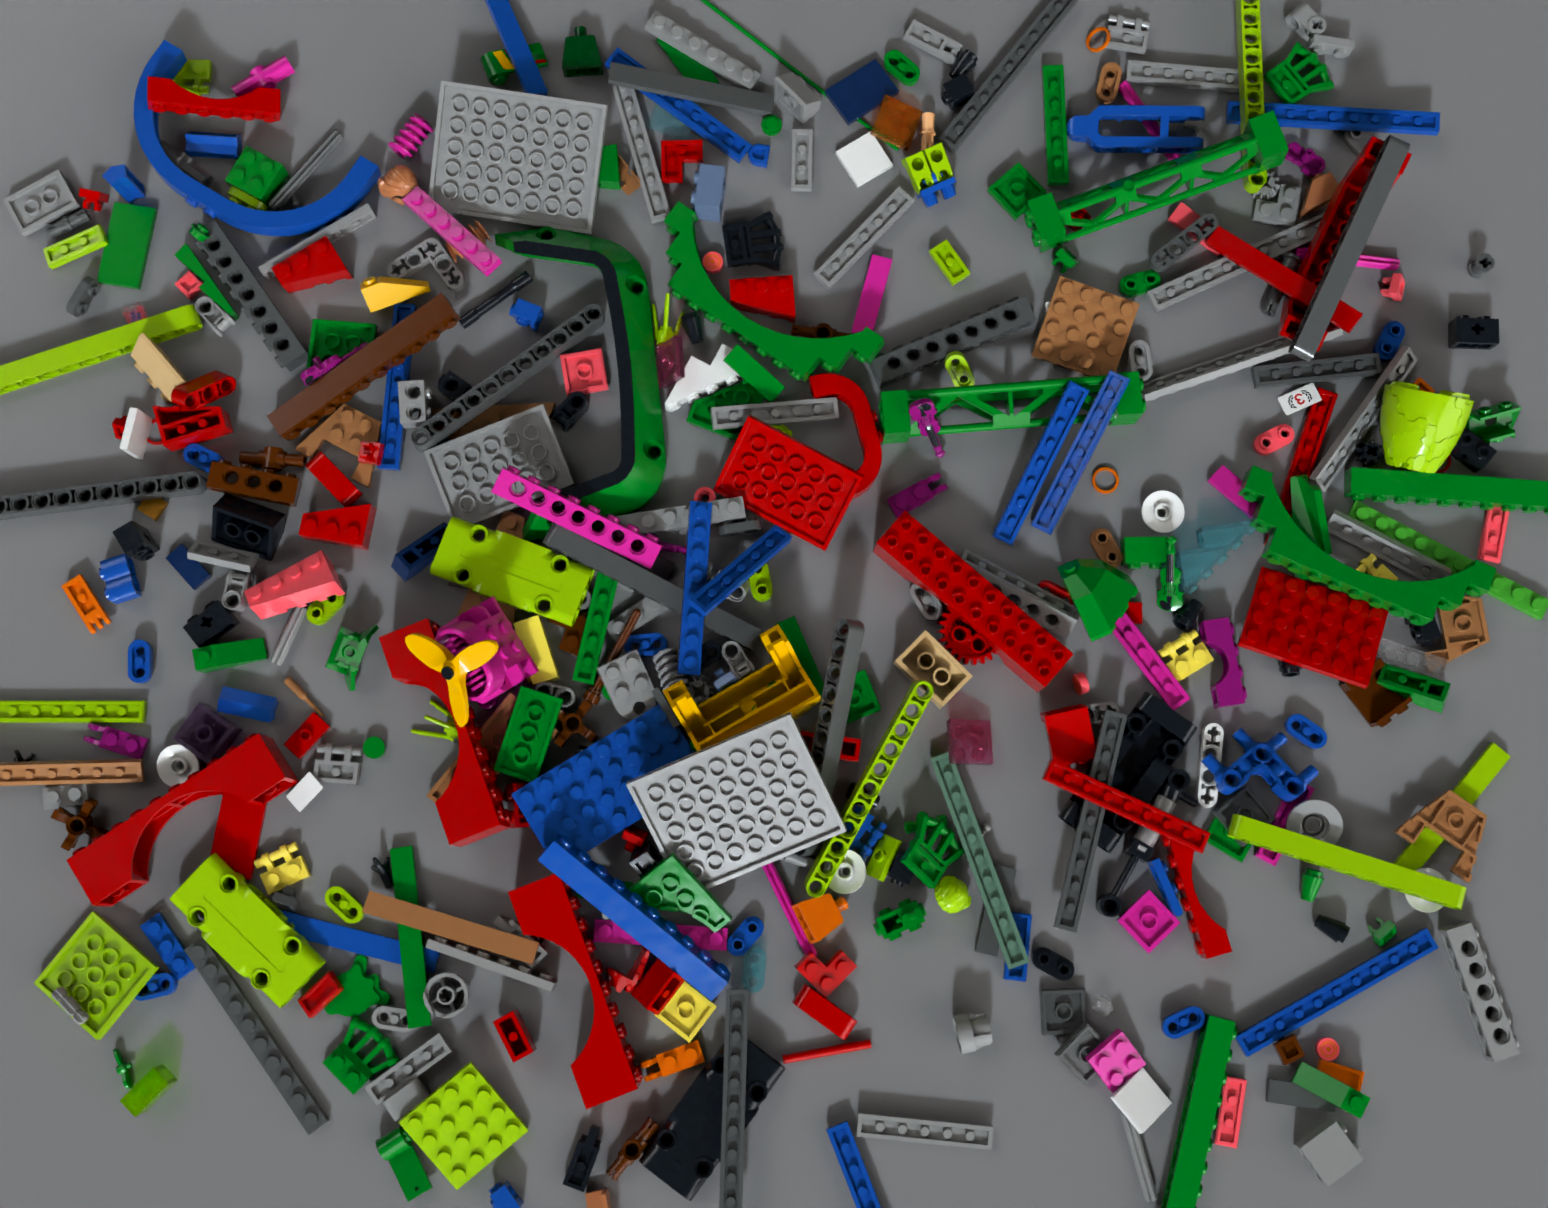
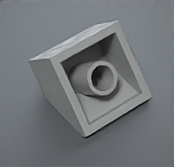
M789 72L774 78V97L802 125L821 109L820 95L815 90L809 89L801 76H796L793 72Z

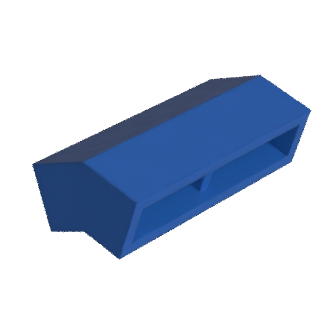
M189 131L185 134V152L189 156L238 159L241 155V134Z
M125 164L111 166L102 175L128 203L132 204L136 199L146 197L143 183Z
M223 686L218 699L217 712L270 723L275 719V712L279 702L276 697Z

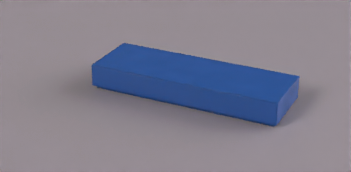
M1011 912L1026 953L1029 955L1032 914ZM1004 961L1003 979L1026 982L1028 963L1009 970Z

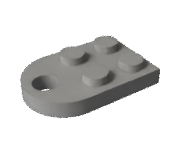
M637 649L596 667L618 714L624 718L634 720L655 707L656 698L652 693L654 686ZM636 702L644 704V710L640 714H636L633 710Z

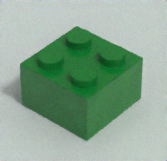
M246 145L225 181L230 188L231 186L236 187L258 199L269 208L268 202L283 186L285 178L289 176V173L279 162Z

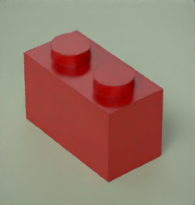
M658 958L636 985L631 995L647 1010L659 1015L685 980Z
M518 1009L493 1021L513 1063L537 1049Z

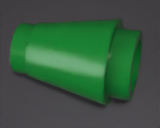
M1305 868V872H1302L1301 899L1314 902L1324 881L1323 872L1312 868Z

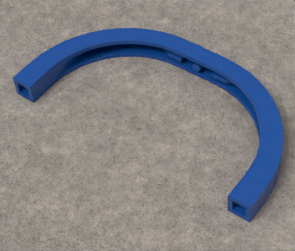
M164 40L146 64L139 78L134 99V123L138 140L146 157L156 173L173 191L185 198L186 203L194 208L198 206L203 209V212L212 219L216 217L235 228L266 236H293L313 232L321 227L331 225L340 216H346L363 201L381 176L379 166L360 155L346 177L336 188L323 198L304 207L286 211H262L236 204L194 180L173 164L165 154L160 140L158 128L159 113L148 109V76L170 78L173 80L187 62L183 51Z

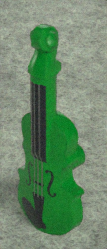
M1170 535L1166 538L1168 543L1166 567L1160 571L1162 589L1157 591V605L1165 611H1176L1184 604V591L1179 589V584L1182 582V571L1175 566V542L1177 539L1174 535Z

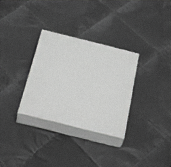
M871 131L836 151V156L857 188L893 167L892 162Z
M130 407L119 448L134 458L143 460L153 419L138 408Z
M1143 1067L1110 1097L1139 1134L1144 1133L1172 1104Z

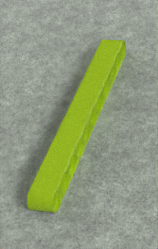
M1235 0L1241 134L1244 133L1249 118L1265 114L1260 0H1250L1251 3H1247L1244 0ZM1245 19L1251 20L1252 23L1246 22ZM1246 38L1251 39L1253 43L1247 42ZM1246 58L1252 59L1254 63L1248 62ZM1247 78L1253 79L1255 83L1249 82ZM1248 98L1254 99L1256 103H1251ZM1246 149L1242 150V157L1246 155ZM1249 160L1242 166V170L1255 166V163ZM1267 170L1243 177L1244 189L1251 194L1259 192L1267 181ZM1251 178L1257 179L1259 184L1253 183Z
M185 305L1 365L0 395L133 351L138 337L142 333L158 344L195 332L203 327L200 315L196 311L195 305Z
M924 680L914 681L898 707L840 814L844 823H852L851 830L825 841L804 880V887L811 897H820L827 890L933 695V687L929 682ZM924 684L926 686V693L919 696L917 688L919 685ZM910 704H914L916 707L913 715H907L906 708ZM903 723L905 731L903 734L897 735L895 732L896 726ZM893 743L895 746L893 753L886 754L885 746ZM877 763H883L884 770L876 774L874 766ZM868 782L873 783V790L869 793H864V785ZM856 802H862V810L856 813L853 812V805ZM834 842H841L840 850H831V845ZM824 861L831 862V866L827 871L820 870V866ZM819 881L820 887L817 890H810L811 882Z
M1232 814L1227 833L1228 837L1442 906L1462 910L1467 889L1464 886L1246 816Z

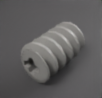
M677 647L661 650L653 657L663 690L680 680L684 684L688 683V679L682 678L685 675L677 674L678 663L676 662H678V655H674L679 651Z

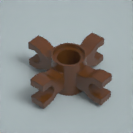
M584 699L575 713L567 714L560 710L558 719L563 721L564 729L555 739V744L563 748L572 734L579 733L592 743L596 740L598 735L586 728L583 720L593 707L591 703ZM577 718L579 726L574 730L569 729V720Z
M93 798L85 800L81 811L77 815L70 813L62 807L54 810L51 818L65 823L68 832L61 848L67 851L75 848L80 835L83 833L93 839L98 835L108 833V830L94 825L91 816L99 801ZM77 819L83 822V829L76 825Z

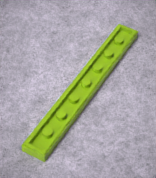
M0 700V723H146L147 701Z
M1494 742L1490 743L1452 791L1472 805L1511 756ZM1425 826L1415 843H1409L1393 864L1411 870L1422 868L1444 839Z

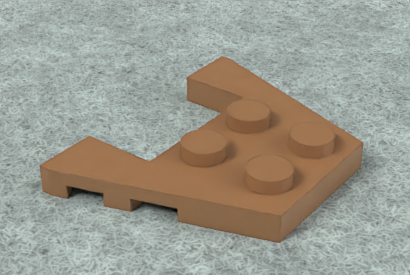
M343 404L304 439L295 450L312 459L326 441L358 457L361 441L380 442L382 423ZM359 463L351 479L370 489L372 472L375 465Z
M1464 596L1461 606L1453 611H1444L1437 606L1444 649L1422 653L1425 672L1432 671L1490 641L1482 598Z
M1446 790L1396 828L1394 833L1410 844H1414L1426 826L1461 851L1449 871L1464 882L1470 883L1472 878L1471 871L1473 864L1476 863V851L1478 843H1481L1487 815L1453 791Z

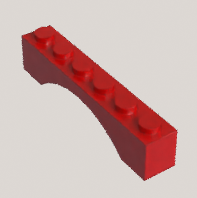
M148 76V109L154 112L163 113L171 111L180 115L193 113L202 117L215 115L224 119L237 117L246 121L259 119L268 123L280 121V89L258 87L240 97L213 99L191 93L180 87L170 78Z
M1160 835L1161 842L1164 847H1167L1169 853L1167 855L1170 868L1174 869L1176 876L1173 877L1174 884L1182 895L1180 899L1184 912L1187 911L1189 920H1187L1189 931L1194 933L1195 936L1194 948L1196 953L1201 958L1208 959L1232 952L1226 930L1205 912L1195 893L1192 881V861L1195 851Z

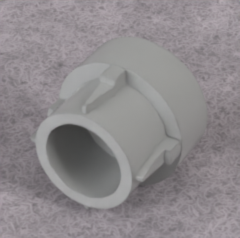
M973 1012L952 1016L955 1036L961 1054L975 1052L980 1047L990 1045L993 1042L989 1021L985 1012L973 1014Z

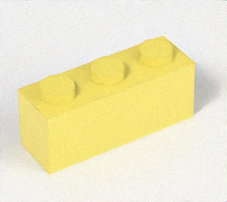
M536 615L513 623L516 634L539 669L537 673L527 678L528 683L532 682L536 686L540 682L549 683L561 679L541 617Z

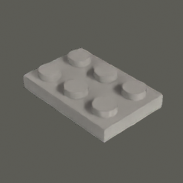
M59 169L3 199L24 237L81 207Z

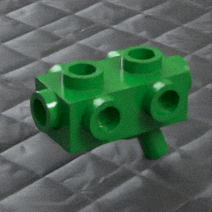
M907 898L897 903L899 907L894 910H890V907L878 911L879 916L875 918L877 923L873 924L878 937L882 935L884 939L889 938L890 941L901 937V932L907 929L910 932L920 929L922 927L921 923L925 922L923 916L927 915L923 904H918L916 900L911 901L910 898ZM887 920L893 921L891 928L885 926Z

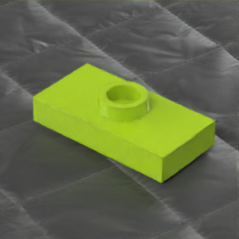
M884 834L882 839H879L866 867V874L884 882L902 841Z

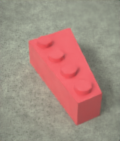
M320 550L245 590L244 594L249 607L263 620L288 612L290 608L296 606L302 608L307 606L309 602L316 600L319 602L328 600L329 596L335 594L341 596L345 592L333 563Z

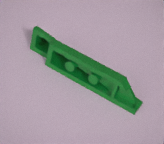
M1307 474L1291 477L1293 521L1321 550L1327 554H1332L1321 489L1317 485H1311L1308 482ZM1294 573V577L1308 580V576Z

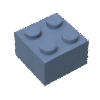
M700 163L699 171L695 170L694 175L695 191L692 190L691 195L692 210L696 213L699 220L721 222L726 189L725 166Z

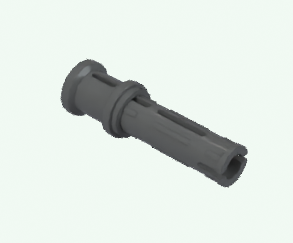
M1284 253L1282 265L1295 271L1297 265L1301 264L1302 259L1295 254ZM1275 287L1272 288L1261 311L1264 315L1271 308L1268 316L1274 317L1283 292Z

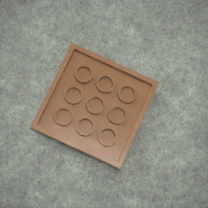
M1059 276L1031 357L1085 376L1108 375L1110 370L1116 372L1140 304Z

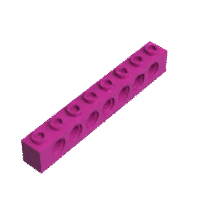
M511 465L508 468L502 467L491 490L492 493L651 569L662 548V544L658 542V537L650 533L646 536L640 533V529L628 523L625 526L619 523L620 519L611 514L605 516L600 513L601 510L591 504L586 507L580 504L581 500L570 494L566 497L560 494V489L549 485L547 488L540 484L541 480L531 475L527 478L520 474L521 470ZM520 481L524 484L525 488L522 492H515L512 489V484ZM536 491H541L545 498L541 502H536L532 499V494ZM555 501H561L565 507L562 511L557 512L553 510L552 504ZM575 511H582L585 516L583 520L575 521L572 518V514ZM596 520L604 523V527L600 531L592 528V523ZM615 530H621L624 533L623 538L620 540H614L611 535ZM638 539L643 542L641 549L635 550L631 547L634 540Z

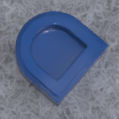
M753 145L748 151L749 162L754 166L767 168L770 145Z

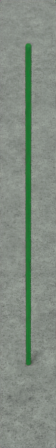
M701 0L704 4H706L708 7L714 10L717 14H719L721 17L727 20L730 24H732L734 27L740 30L743 34H745L756 44H758L760 47L766 50L769 54H771L773 57L779 60L782 64H784L786 67L792 70L795 74L801 76L808 84H810L812 87L818 90L821 94L827 97L825 95V91L821 87H819L817 84L811 81L808 77H806L804 74L798 71L795 67H793L791 64L785 61L782 57H780L778 54L772 51L769 47H767L765 44L759 41L756 37H754L752 34L746 31L743 27H741L739 24L733 21L730 17H728L726 14L720 11L709 1ZM861 118L857 120L894 150L899 151V147Z

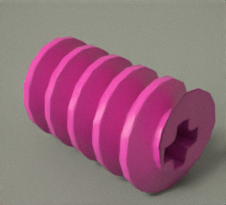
M414 113L415 117L411 116L409 118L410 123L404 124L405 130L400 129L398 131L400 136H394L395 143L389 142L388 144L402 159H405V156L413 158L410 150L417 152L418 149L415 144L423 145L420 138H429L425 132H434L430 124L417 113Z

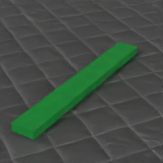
M413 846L390 849L395 898L420 906ZM397 923L408 1029L432 1025L431 1013L426 1008L423 999V993L428 981L422 930Z

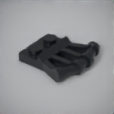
M771 211L749 222L722 225L728 268L756 264L772 270H780L781 263L779 261L784 250V244L781 243L780 238L782 231L774 222V216ZM762 223H766L769 230L750 232V229ZM770 237L773 241L770 244L752 246V240ZM773 251L771 260L754 256L755 253Z

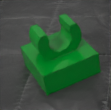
M1062 247L1055 253L1059 258L1054 259L1052 265L1055 266L1058 262H1062L1064 266L1060 273H1065L1068 268H1075L1080 261L1066 247Z
M1377 917L1376 923L1380 925V928L1374 929L1369 925L1368 931L1373 935L1374 943L1382 948L1397 934L1396 925L1390 920L1384 923L1381 918Z

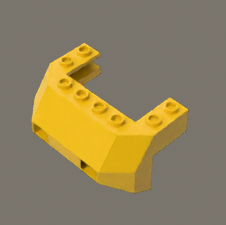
M779 624L759 635L773 662L699 705L695 703L682 680L663 690L672 710L686 730L697 751L790 711L794 720H796L821 701L820 694L801 666ZM772 681H775V682H776V683L772 684L771 686L767 687L768 684L771 683Z

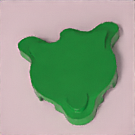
M358 955L352 967L337 977L344 990L324 1007L328 1014L353 1017L365 1012L372 1005H384L390 1002L391 995L380 988L379 975L372 974L368 976L366 974L368 958L365 955Z

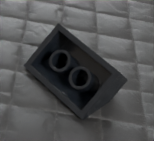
M225 493L213 505L211 540L235 549L257 553L260 558L272 561L284 533L286 514Z

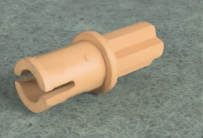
M931 112L922 113L921 151L934 146V136H936L934 131L935 114Z

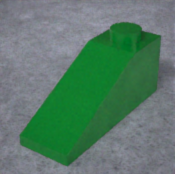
M264 638L214 644L192 649L195 669L201 673H209L268 659Z
M1386 663L1382 667L1377 680L1379 685L1401 697H1411L1413 699L1412 703L1439 713L1443 711L1451 683Z
M1300 1061L1291 1082L1360 1119L1371 1099Z

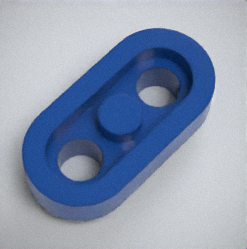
M1390 321L1382 328L1373 347V353H1379L1381 362L1389 361L1395 356L1405 335L1404 326L1398 321ZM1392 328L1397 330V334L1392 332ZM1386 346L1389 352L1384 351L1383 347Z
M195 443L189 444L183 451V457L187 463L207 473L210 471L212 461L225 460L218 453ZM199 453V457L194 459V455Z
M660 633L631 635L624 645V650L628 653L632 651V644L638 643L639 649L637 651L640 657L655 656L661 650L667 649L668 643L665 636ZM655 641L661 642L659 648L653 647Z
M138 639L133 641L128 647V676L133 682L146 683L153 674V649L149 642ZM144 648L145 652L140 655L139 650ZM141 669H144L145 673L140 677L139 672Z
M1294 714L1285 720L1284 726L1287 733L1308 748L1318 749L1326 744V732L1305 716ZM1293 722H1297V723H1298V728H1297V729H1294V728H1293V726H1292ZM1312 734L1316 736L1315 742L1311 740Z
M755 916L747 917L729 937L727 949L732 955H744L761 936L764 930L761 919ZM752 923L757 926L755 932H751L748 929V926ZM737 940L742 942L740 949L734 947V942Z
M172 973L153 975L146 983L148 986L147 993L142 988L135 999L145 1001L171 995L176 991L178 981ZM166 980L170 983L168 988L165 986Z
M1196 1006L1185 1007L1166 1016L1161 1022V1030L1169 1038H1180L1201 1028L1205 1023V1014L1202 1009ZM1191 1013L1195 1014L1194 1021L1189 1020V1015ZM1174 1022L1175 1029L1171 1031L1169 1024Z

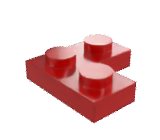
M703 140L661 141L662 183H683V163H703Z
M840 949L825 965L809 951L794 967L827 998L857 965Z

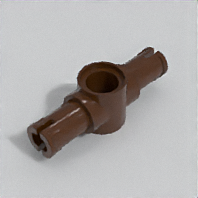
M820 323L817 326L812 325L811 327L793 324L791 336L804 338H819L818 334L820 332L827 333V338L854 334L837 331V329L831 328L826 323Z
M267 446L259 452L240 451L239 462L241 464H255L262 468L280 472L282 468L287 466L306 467L307 457L305 454H288L282 448Z
M648 1116L640 1129L626 1139L624 1145L617 1153L618 1157L606 1170L609 1176L616 1171L612 1176L613 1180L617 1181L627 1166L632 1165L641 1156L643 1149L648 1144V1139L660 1126L655 1121L650 1127L654 1120L652 1117ZM635 1143L639 1151L631 1154L627 1150V1145Z

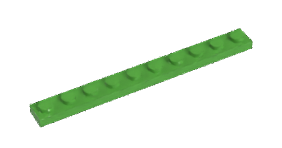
M1357 500L1353 502L1347 514L1357 521L1452 569L1451 575L1465 570L1466 566L1473 562L1470 558ZM1495 572L1490 590L1486 594L1536 620H1542L1548 608V599Z

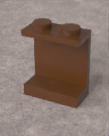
M1381 658L1375 659L1369 685L1366 689L1346 682L1339 685L1371 727H1384L1392 721L1391 716L1395 713L1399 715L1409 708L1407 704L1413 701L1411 697L1403 698L1377 683L1381 668L1385 666Z

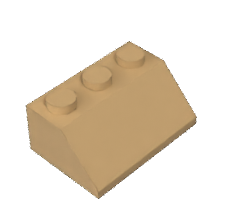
M144 333L140 334L131 353V356L136 361L134 366L142 374L145 372L149 376L146 380L155 389L158 387L162 391L160 396L167 404L173 403L175 406H179L172 402L171 393L175 387L189 380L153 340Z
M926 630L893 663L912 683L916 680L929 682L933 687V695L930 700L939 709L973 677ZM924 684L919 685L918 688L925 694L926 686Z

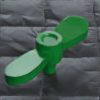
M115 1048L113 1053L118 1064L116 1071L119 1075L121 1074L124 1087L130 1089L133 1087V1082L127 1071L132 1067V1063H124L119 1050Z

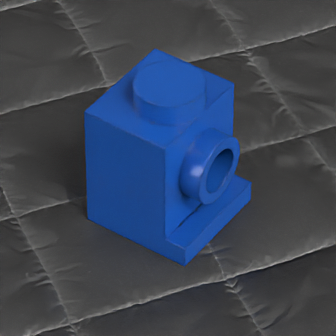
M518 298L516 304H512L509 315L514 317L517 324L524 327L530 325L532 331L537 332L544 316V311L542 307Z
M506 1181L504 1184L498 1182L489 1189L491 1193L490 1198L492 1199L490 1203L493 1208H520L524 1203L509 1181Z

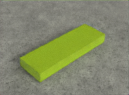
M97 224L44 248L43 251L48 267L53 270L109 244L103 226Z

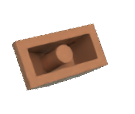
M1331 171L1324 175L1319 173L1311 178V183L1306 188L1299 211L1300 219L1329 205L1339 185Z

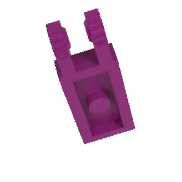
M936 473L926 480L923 479L886 499L896 519L904 511L909 513L933 500L935 496L948 489L946 484L938 486L933 491L929 489V484L941 478L940 473Z
M89 723L88 728L103 732L101 740L95 739L92 736H84L83 741L99 745L98 747L136 759H143L150 740L112 727H103L93 723Z

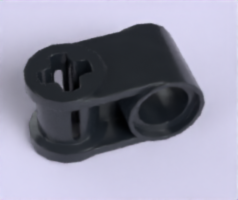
M578 391L572 392L552 411L549 418L562 426V430L566 433L588 411L589 401L583 393ZM577 399L583 400V404L580 407H574L573 404Z

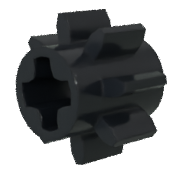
M1371 440L1368 444L1366 441H1362L1359 443L1360 447L1354 450L1357 453L1356 461L1362 462L1363 467L1369 463L1374 466L1378 463L1377 459L1383 457V454L1380 453L1382 445L1378 446L1374 443V440Z

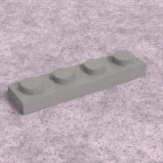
M440 1032L364 1088L376 1106H378L453 1050Z

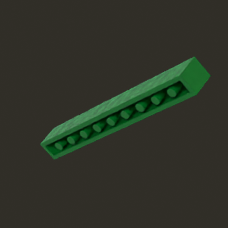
M1351 467L1344 472V497H1351L1353 501H1363L1365 498L1373 499V502L1394 500L1396 504H1406L1408 501L1415 502L1416 505L1437 503L1438 507H1449L1452 504L1458 505V508L1463 509L1479 506L1481 510H1492L1494 507H1499L1501 511L1511 512L1515 511V509H1521L1523 513L1544 511V514L1548 515V481Z
M1204 1013L1205 1023L1200 1028L1161 1208H1197L1195 1207L1197 1198L1201 1197L1203 1189L1201 1184L1202 1175L1206 1174L1208 1166L1206 1161L1207 1152H1210L1212 1149V1129L1215 1130L1217 1126V1116L1215 1115L1217 1107H1220L1222 1103L1221 1088L1222 1084L1224 1085L1227 1080L1226 1065L1232 1058L1231 1042L1237 1035L1236 1022Z

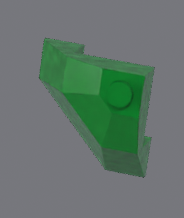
M1075 559L1057 567L1062 583L1079 613L1090 640L1093 642L1113 633L1116 628L1115 623L1117 619L1123 617L1129 607V600L1131 597H1135L1138 592L1131 577L1101 559Z

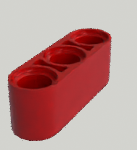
M215 370L175 387L171 393V400L175 404L192 411L231 394L236 388V381L233 377Z
M318 452L305 464L307 469L344 507H350L363 495L323 452Z
M807 984L803 985L792 1001L798 1008L844 1041L857 1024L854 1018Z

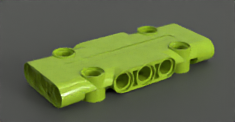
M455 516L451 517L430 568L431 575L472 589L471 591L490 598L494 596L496 601L529 613L531 611L571 627L576 622L595 572L594 569L568 559L564 555L555 554L550 549L499 530L487 529L483 525H477ZM481 531L485 532V538L481 541H476V534ZM560 561L566 562V568L563 571L556 570V565ZM464 571L469 572V578L466 581H460V574ZM545 601L550 602L549 610L545 612L540 611L541 603Z
M217 853L209 856L170 897V901L187 916L189 924L193 927H198L202 931L201 936L240 975L249 977L252 986L262 990L280 1009L298 993L326 962L308 944L306 938L294 930V924L292 922L290 924L287 921L288 918L257 887L250 883L247 884L245 877L241 873L235 872ZM230 877L235 880L234 889L229 886ZM199 910L204 913L203 921L198 918ZM292 940H296L299 943L298 950L292 948ZM261 973H265L267 975V983H264L261 980Z

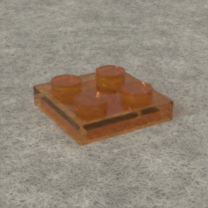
M885 95L870 135L907 151L911 146L923 111Z

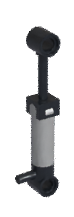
M1182 769L1172 770L1161 785L1151 805L1169 814H1172L1179 799L1192 807H1196L1199 801L1183 792L1190 784L1189 774ZM1175 774L1181 778L1179 786L1174 785L1172 782ZM1139 826L1134 837L1130 838L1123 852L1131 857L1112 892L1102 895L1097 899L1096 909L1101 915L1115 917L1120 914L1122 902L1119 896L1137 862L1148 863L1160 834ZM1110 899L1114 903V908L1112 911L1107 912L1104 904Z

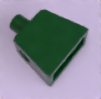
M584 26L575 27L574 36L565 38L562 61L565 78L604 75L595 36L587 35V30Z

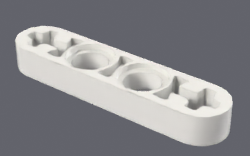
M1217 723L1205 725L1201 732L1195 798L1199 801L1197 805L1202 808L1214 806L1218 798V789L1214 779L1210 783L1203 779L1204 771L1209 769L1201 762L1205 758V751L1211 748L1216 752V759L1221 763L1224 731ZM1212 727L1218 733L1217 736L1213 737L1212 742H1217V746L1206 745V742H1211V735L1208 734V730H1212ZM1202 785L1213 786V790L1208 789L1207 795L1211 797V801H1207L1206 804L1205 800L1201 799V795L1206 794V788L1202 789Z

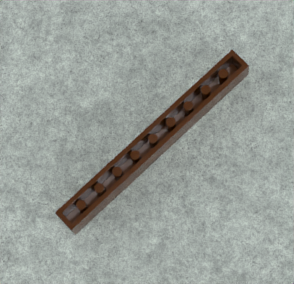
M441 292L267 415L268 419L282 438L287 441L296 439L303 430L316 425L320 418L333 413L337 406L350 401L354 394L367 389L371 382L377 378L384 377L388 370L394 366L401 365L405 358L419 352L422 346L429 341L436 340L446 329L456 326L457 322L461 320L460 316Z

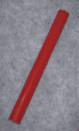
M870 1039L784 1054L782 1058L783 1064L872 1047Z

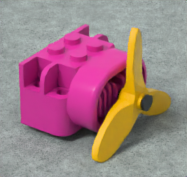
M494 596L437 630L435 640L420 633H412L405 637L408 649L429 668L440 672L443 678L446 679L453 716L459 727L465 726L468 722V700L485 704L539 671Z

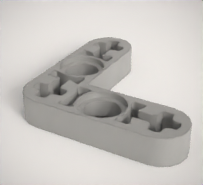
M435 238L424 240L392 261L387 267L389 277L407 279L431 263L451 291H462L466 285L462 273L441 243ZM430 245L435 247V252H432L429 249ZM423 250L427 257L424 258L420 251ZM414 255L420 257V262L416 265L409 263L410 258ZM442 260L449 262V267L445 270L438 268V264ZM403 262H405L410 269L407 270L406 267L403 265ZM395 268H398L400 270V275H397L395 273ZM452 273L453 276L458 280V285H455L452 282L449 274Z

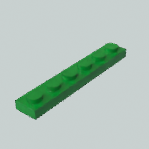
M1043 65L1042 91L1047 186H1068L1069 169L1063 65Z
M599 572L597 573L572 678L574 681L592 685L594 684L597 672L596 667H598L618 584L617 581Z

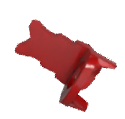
M642 946L637 959L627 975L608 966L606 971L610 986L615 987V991L619 993L623 989L626 992H632L637 982L642 978L650 951Z

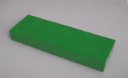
M738 344L723 360L769 403L773 402L785 388Z

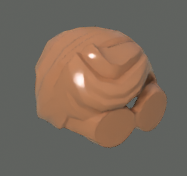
M396 165L390 168L378 180V188L382 196L390 198L402 206L404 205L403 200L394 196L404 198L418 186L415 173L406 165Z

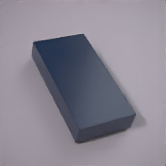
M181 544L166 559L191 588L196 590L212 575L200 562L188 559L187 551L189 549L184 544Z

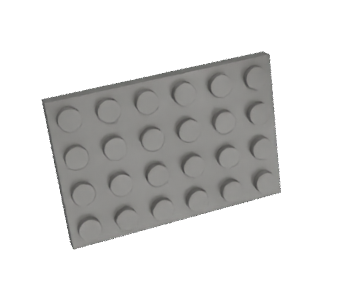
M544 404L424 451L450 519L452 516L477 524L520 507L491 492L503 466L508 468L511 465L521 470L520 474L527 478L529 475L541 480V485L547 488L549 485L563 490L575 485ZM520 481L512 484V489L515 492H522L525 488L524 484ZM536 491L532 494L534 501L545 497L541 491Z

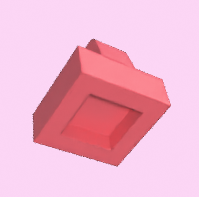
M1393 273L1392 277L1383 278V284L1390 285L1388 289H1380L1382 296L1392 298L1393 301L1402 302L1405 287L1402 273Z

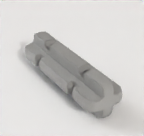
M58 987L51 994L56 1002L59 1001V1005L70 1017L73 1016V1020L78 1025L84 1024L89 1019L86 1011L81 1010L82 1007L71 995L68 996V992L63 987Z

